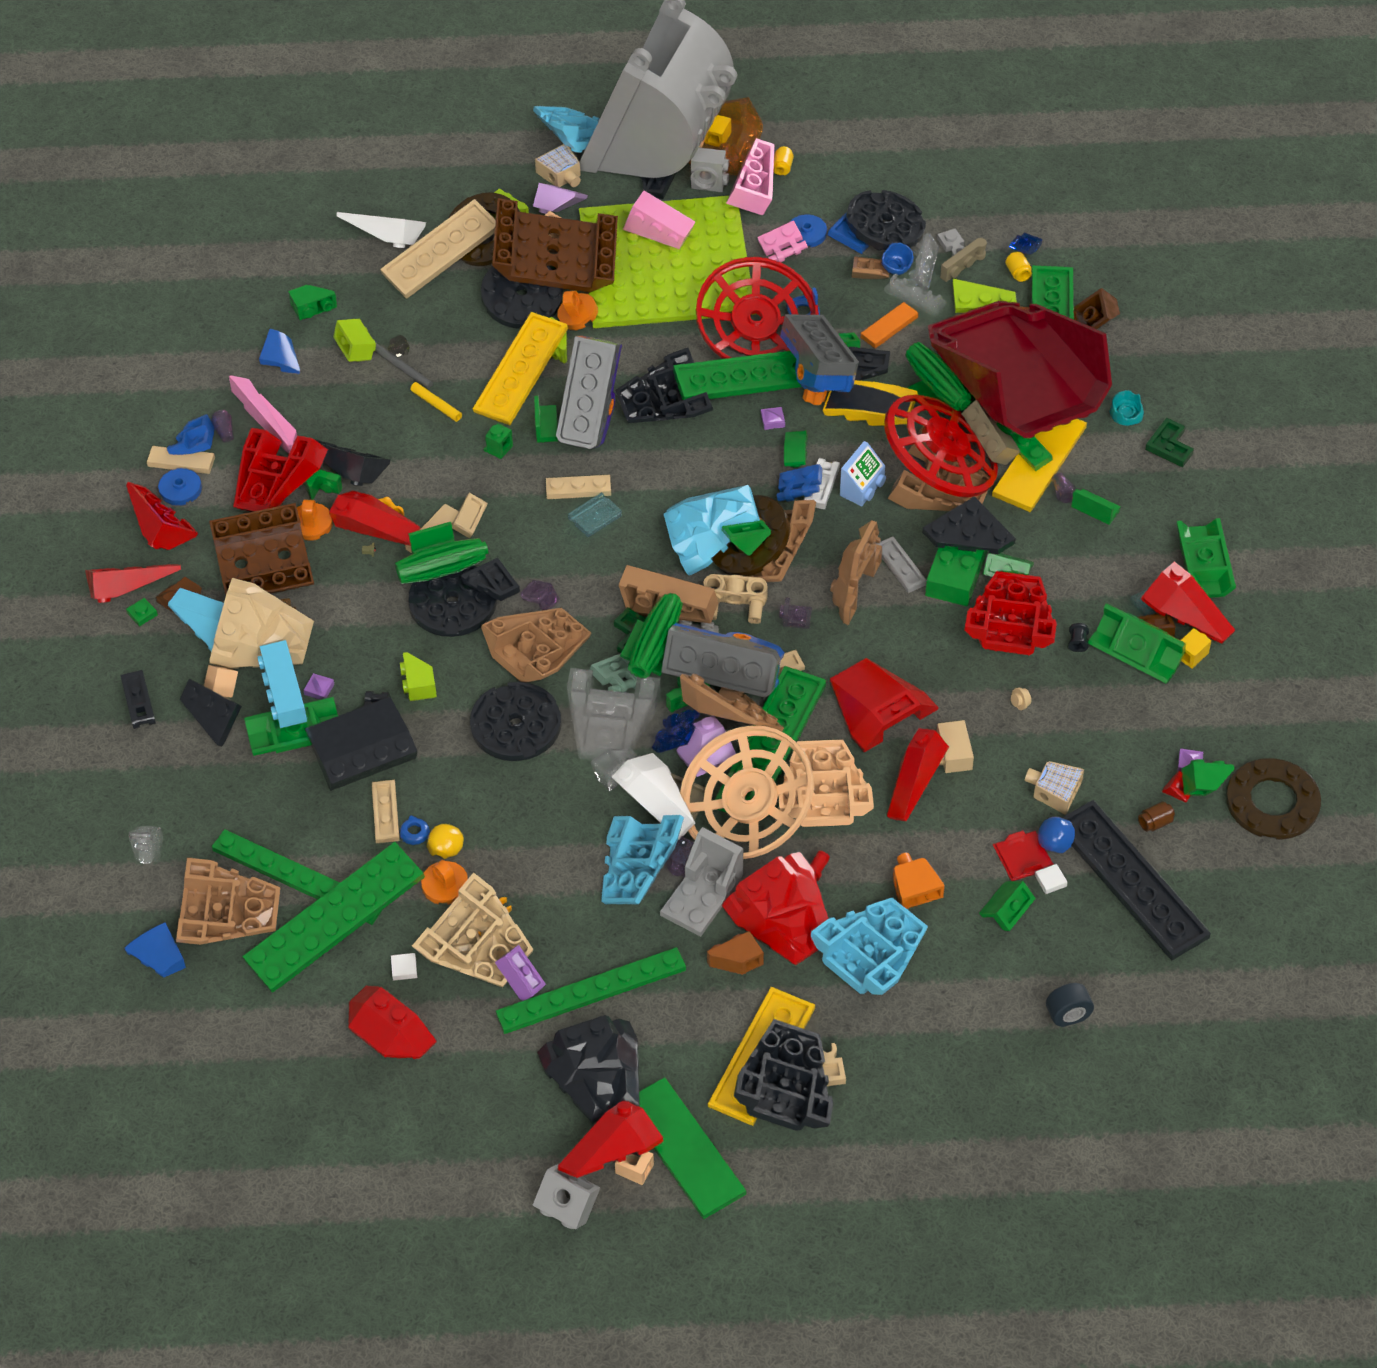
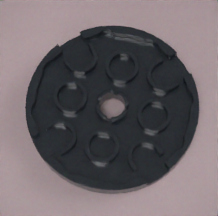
M871 190L859 193L850 201L846 213L847 224L856 238L876 250H887L892 243H903L911 248L920 242L926 228V220H923L921 216L922 211L914 202L898 193L882 190L881 193H872Z
M493 266L487 271L482 280L481 300L487 309V313L494 320L507 327L521 329L531 312L548 318L554 317L562 303V288L509 281ZM523 288L527 292L525 295L517 294V291L523 290Z
M472 565L462 571L432 580L413 582L409 590L408 602L411 616L421 628L435 635L454 637L472 633L481 628L482 624L487 623L494 614L497 599L461 581L462 574L477 568ZM450 597H457L458 601L447 602V599Z
M509 682L507 686L489 689L476 701L470 715L471 733L476 744L490 756L506 761L527 760L544 753L557 740L561 730V712L555 698L545 689L526 682ZM515 718L522 720V722L514 725L510 721Z

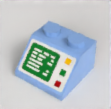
M865 441L841 468L840 496L860 506H863L866 501H870L877 487H882L886 480L885 465Z

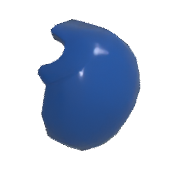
M892 243L883 253L881 263L888 273L893 275L904 274L913 263V251L903 243Z
M1050 817L1044 820L1038 830L1039 844L1042 848L1051 852L1064 853L1071 847L1075 837V829L1072 823L1061 817Z

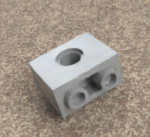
M699 148L691 159V189L723 192L724 185L728 186L729 174L726 173L729 167V159H726L725 150Z
M557 1164L546 1170L533 1206L540 1209L543 1215L560 1220L563 1226L577 1229L586 1224L600 1187L587 1181L584 1176L576 1178L559 1171ZM565 1190L570 1194V1199L566 1197Z

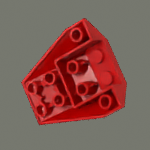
M868 658L830 678L831 686L850 736L864 752L883 742V732L912 714H915L921 720L938 710V706L924 691Z

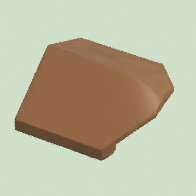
M854 257L852 278L884 279L889 278V273L883 268L881 259Z

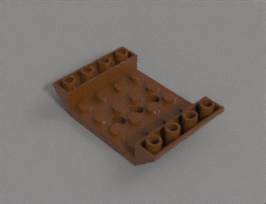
M498 198L492 266L509 281L592 292L614 283L618 216L598 213L595 223L518 212V201ZM554 233L557 234L559 237L553 238L549 234ZM553 249L557 251V254H551L548 250ZM552 265L556 270H549L547 266Z

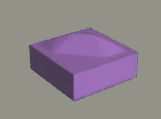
M782 407L761 409L764 430L785 427Z
M313 673L304 688V695L319 700L326 699L334 686V680Z
M1180 749L1178 771L1182 772V768L1190 764L1192 760H1203V752Z

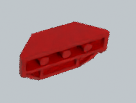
M365 986L349 1001V1030L383 1057L420 1059L437 1042L417 1014L382 987Z

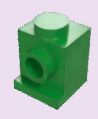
M497 423L487 432L484 451L502 459L513 447L512 430Z

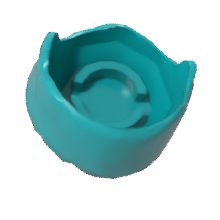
M1129 390L1115 394L1110 407L1112 419L1116 423L1125 426L1140 423L1144 416L1140 395L1134 394Z

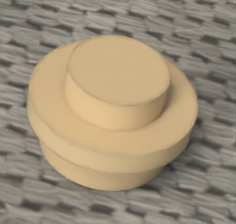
M1015 688L1012 691L1011 702L1018 710H1024L1031 704V695L1025 688Z

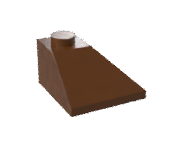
M1102 288L1074 307V320L1095 329H1099L1120 314L1117 299Z

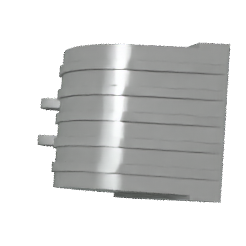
M664 0L643 48H637L633 51L620 75L579 162L580 171L593 173L604 171L659 178L678 172L696 154L714 119L726 101L731 85L734 84L738 75L734 69L732 57L725 42L709 24L684 9L686 5L685 0Z

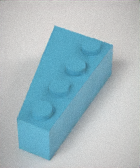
M284 640L260 646L261 656H257L260 669L265 670L262 673L264 685H269V689L266 690L269 703H274V706L270 707L273 720L278 719L280 728L307 722L287 641Z

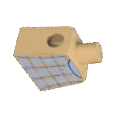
M563 144L535 159L536 173L557 187L567 183L572 187L579 185L581 181L579 178L581 176L580 163L569 146Z
M1049 761L1046 763L1042 773L1029 768L1025 781L1035 785V799L1066 815L1082 783L1084 769Z

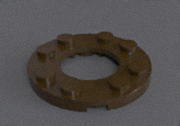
M498 193L476 194L466 198L457 205L448 218L474 199L487 212L496 214L498 198L511 199ZM494 240L487 244H479L460 260L472 266L492 265Z
M753 495L759 518L765 521L771 530V534L750 556L746 553L735 552L732 550L729 542L727 544L729 548L724 553L720 550L712 557L713 562L723 572L729 575L751 576L763 571L764 566L772 560L775 562L780 557L789 540L790 520L783 507L774 499L762 495Z
M1265 758L1244 764L1233 774L1227 788V806L1232 817L1245 830L1260 837L1267 836L1276 838V840L1299 836L1312 827L1321 807V794L1314 779L1298 765L1281 759ZM1266 780L1285 783L1292 788L1296 795V806L1284 815L1263 813L1252 801V789L1258 783Z

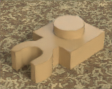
M831 1043V1052H824L825 1063L823 1064L824 1074L828 1075L829 1078L827 1086L846 1084L842 1057L835 1058L837 1054L835 1043Z

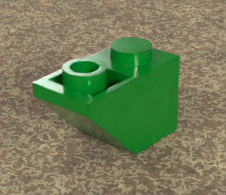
M304 285L288 291L290 304L299 320L311 318L314 315L337 307L336 294L332 290Z
M1202 759L1190 761V764L1182 768L1184 795L1206 796L1216 791L1232 773L1234 765L1225 764L1224 761H1213L1211 763H1205Z

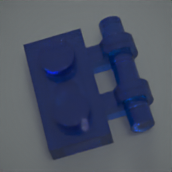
M688 709L682 711L679 715L676 713L669 715L663 720V725L666 729H661L656 734V740L652 749L657 753L688 745L696 729L693 722L699 718V712Z

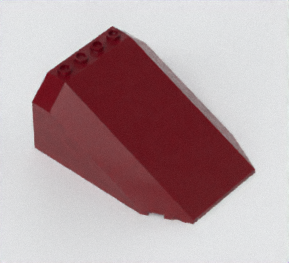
M996 301L928 325L931 346L990 417L1023 438H1032L1039 432L1051 431L1053 427L1058 425H1066L1077 418L1088 417L1089 414L1099 409L1112 387L1106 333L1041 305L1030 304L1029 307H1020L1018 302Z

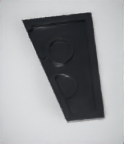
M189 679L180 700L212 740L222 747L242 706Z

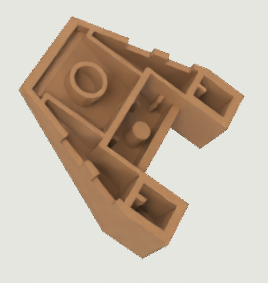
M922 426L917 435L922 434V429L924 426ZM922 442V444H923L934 456H936V454L927 446V444H926L925 442ZM912 444L908 453L925 461L926 465L924 468L929 470L932 462L918 450L915 444ZM964 458L967 467L975 465L973 461L970 463ZM943 460L947 464L959 467L958 462ZM942 468L938 470L936 476L952 484L965 486L962 475L948 472ZM981 469L970 475L973 486L981 485L990 479ZM906 470L898 477L888 499L906 509L951 511L972 498L957 497L941 492ZM988 490L984 494L976 496L982 504Z

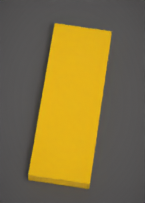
M531 312L474 405L473 411L501 423L511 425L568 329L567 324Z
M1075 419L1069 424L1053 427L1051 431H1042L1035 434L1034 437L1051 453L1053 460L1035 471L1020 454H1017L993 490L992 496L1031 512L1086 429L1087 422Z
M770 987L714 1091L708 1107L754 1126L757 1118L750 1116L747 1113L746 1106L740 1104L734 1097L737 1075L774 1019L805 1029L815 1010V1004Z

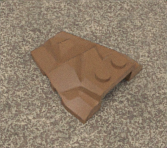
M815 500L794 501L793 510H784L790 520V536L784 551L775 562L772 560L764 566L763 571L745 577H758L766 582L782 581L813 522L816 506Z
M872 520L859 528L860 539L850 542L843 552L842 561L838 568L839 577L837 580H833L830 591L833 592L832 601L834 605L839 607V615L843 623L849 625L857 610L858 582L862 574L874 577L882 562V546L876 544H880L881 541L878 537L877 522Z
M187 858L176 942L201 945L276 931L280 887L253 876L248 879L238 875L239 871L231 869V871L218 867V863L212 860Z

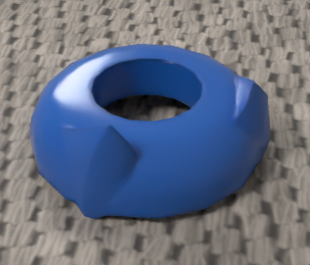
M412 815L400 828V838L405 843L411 845L423 843L430 833L428 824L424 820ZM411 826H419L421 831L418 834H411L408 832V829Z

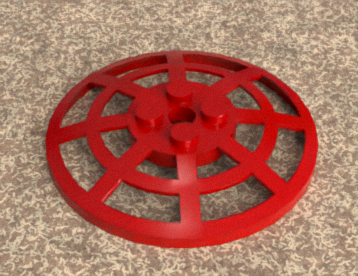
M744 257L721 265L707 277L697 297L696 321L707 345L722 359L732 358L722 352L728 346L748 356L775 353L782 349L790 351L782 338L776 333L779 325H783L785 317L781 316L778 305L785 300L791 314L798 315L796 305L790 296L797 287L800 288L807 299L811 315H819L818 305H815L812 290L807 282L792 268L768 258ZM752 267V278L739 280L728 285L722 277L723 274L731 270ZM761 267L777 271L788 277L791 282L782 289L773 282L760 279ZM716 281L723 291L716 300L714 310L702 308L706 292ZM752 286L751 294L741 298L734 292L738 288ZM760 286L771 289L777 295L770 299L760 294ZM727 296L735 304L732 313L720 312L721 305ZM758 314L761 320L754 321L751 319V315ZM702 316L714 319L716 331L722 339L715 345L705 332ZM720 320L731 321L735 331L727 336L721 327ZM743 337L751 341V350L742 348L734 342ZM770 338L778 345L772 349L760 351V341Z
M907 395L893 402L886 412L884 428L891 448L905 467L923 482L941 492L957 497L979 496L984 494L994 484L997 478L998 465L996 462L991 461L990 458L991 467L985 462L984 448L960 411L935 398L923 395ZM915 401L921 404L911 412L898 409L899 405L904 402ZM927 410L932 418L926 420L917 414ZM936 411L951 416L950 420L940 417ZM895 415L907 418L909 437L899 438L895 427ZM914 421L924 426L922 434L917 435ZM958 422H960L971 434L965 433L959 427ZM922 442H925V443L927 444V446L936 454V456H934V455L922 444ZM970 442L977 443L979 455L971 449ZM915 444L918 450L932 462L929 470L923 468L908 453L904 446ZM967 454L977 462L974 466L967 467L964 460ZM943 460L958 462L959 467L947 464ZM942 468L948 472L962 475L965 486L949 483L937 477L936 474ZM983 468L990 476V479L981 485L973 486L970 475Z

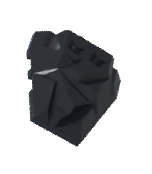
M688 347L668 354L663 358V363L657 367L652 365L647 368L648 373L641 378L635 376L615 390L627 423L691 418L713 411L707 392L682 400L673 373V366L694 363Z
M603 1015L558 1030L555 1033L554 1040L546 1042L537 1051L545 1074L559 1084V1089L563 1093L567 1092L573 1099L575 1106L592 1123L598 1122L609 1109L616 1106L619 1102L628 1101L640 1107L638 1039L630 1021L623 1019L612 1021L609 1016Z
M776 1019L772 1021L737 1075L734 1097L740 1104L746 1106L747 1113L750 1116L795 1131L802 1130L804 1126L815 1129L830 1125L833 1099L832 1096L828 1095L827 1085L829 1078L828 1075L824 1074L823 1064L825 1063L820 1034Z

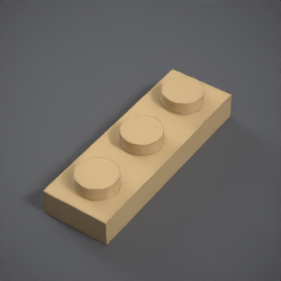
M610 475L546 478L547 499L611 496Z

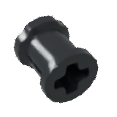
M1074 623L1069 627L1071 640L1068 643V647L1073 652H1085L1089 647L1087 641L1089 628L1084 623Z

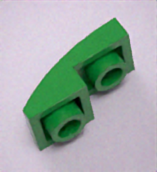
M807 431L786 432L784 467L797 468L806 465Z

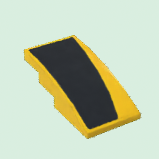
M855 380L850 392L830 391L823 412L826 416L844 415L848 421L866 420L870 426L884 425L886 412L893 402L907 395H918V392L896 385ZM915 401L901 403L898 409L911 412ZM895 415V425L907 424V418Z

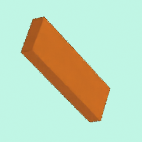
M903 302L861 332L860 338L876 349L917 319L919 313Z

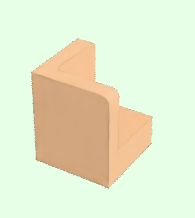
M208 665L204 686L224 697L231 698L233 697L238 671Z
M647 1152L642 1154L641 1157L634 1154L626 1155L625 1161L615 1162V1173L643 1185L654 1166L653 1153Z

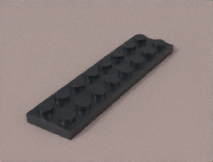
M1094 800L1062 817L1069 820L1075 829V837L1072 843L1074 849L1171 961L1210 938L1211 933Z

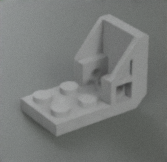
M702 827L696 836L687 860L685 878L661 909L660 916L701 937L722 908V904L733 893L742 878L743 848Z

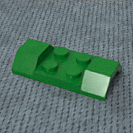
M1220 518L1214 519L1206 526L1188 527L1182 521H1177L1185 570L1194 577L1209 598L1225 597L1235 590L1236 584Z
M1108 603L1104 606V615L1097 630L1088 641V644L1166 684L1177 671L1186 649L1185 642Z
M334 697L305 703L304 708L307 722L280 728L278 719L273 720L271 711L245 717L244 720L253 756L273 751L280 753L310 746L311 743L305 728L338 716Z

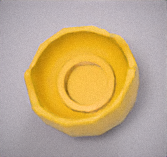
M439 824L429 833L426 847L432 856L439 855L443 859H447L461 851L464 837L457 827L450 824Z

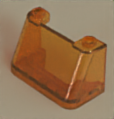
M749 97L725 101L718 115L731 118V134L726 143L716 147L704 142L702 148L725 150L726 159H729V167L726 173L733 176L739 174L750 148L756 138L760 139L763 131L762 121Z

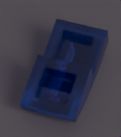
M1024 232L1022 236L1017 235L1010 243L1009 248L1030 255L1040 248L1042 239Z

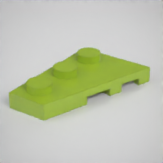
M953 279L955 313H965L996 301L1017 302L1016 293L1013 291Z

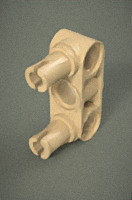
M711 574L704 579V586L710 588L717 587L715 593L718 604L720 602L739 605L749 604L748 622L753 624L761 623L762 608L768 598L767 583L764 579ZM755 590H760V591H762V592H760V593H755L754 591H755ZM718 606L712 620L717 619Z

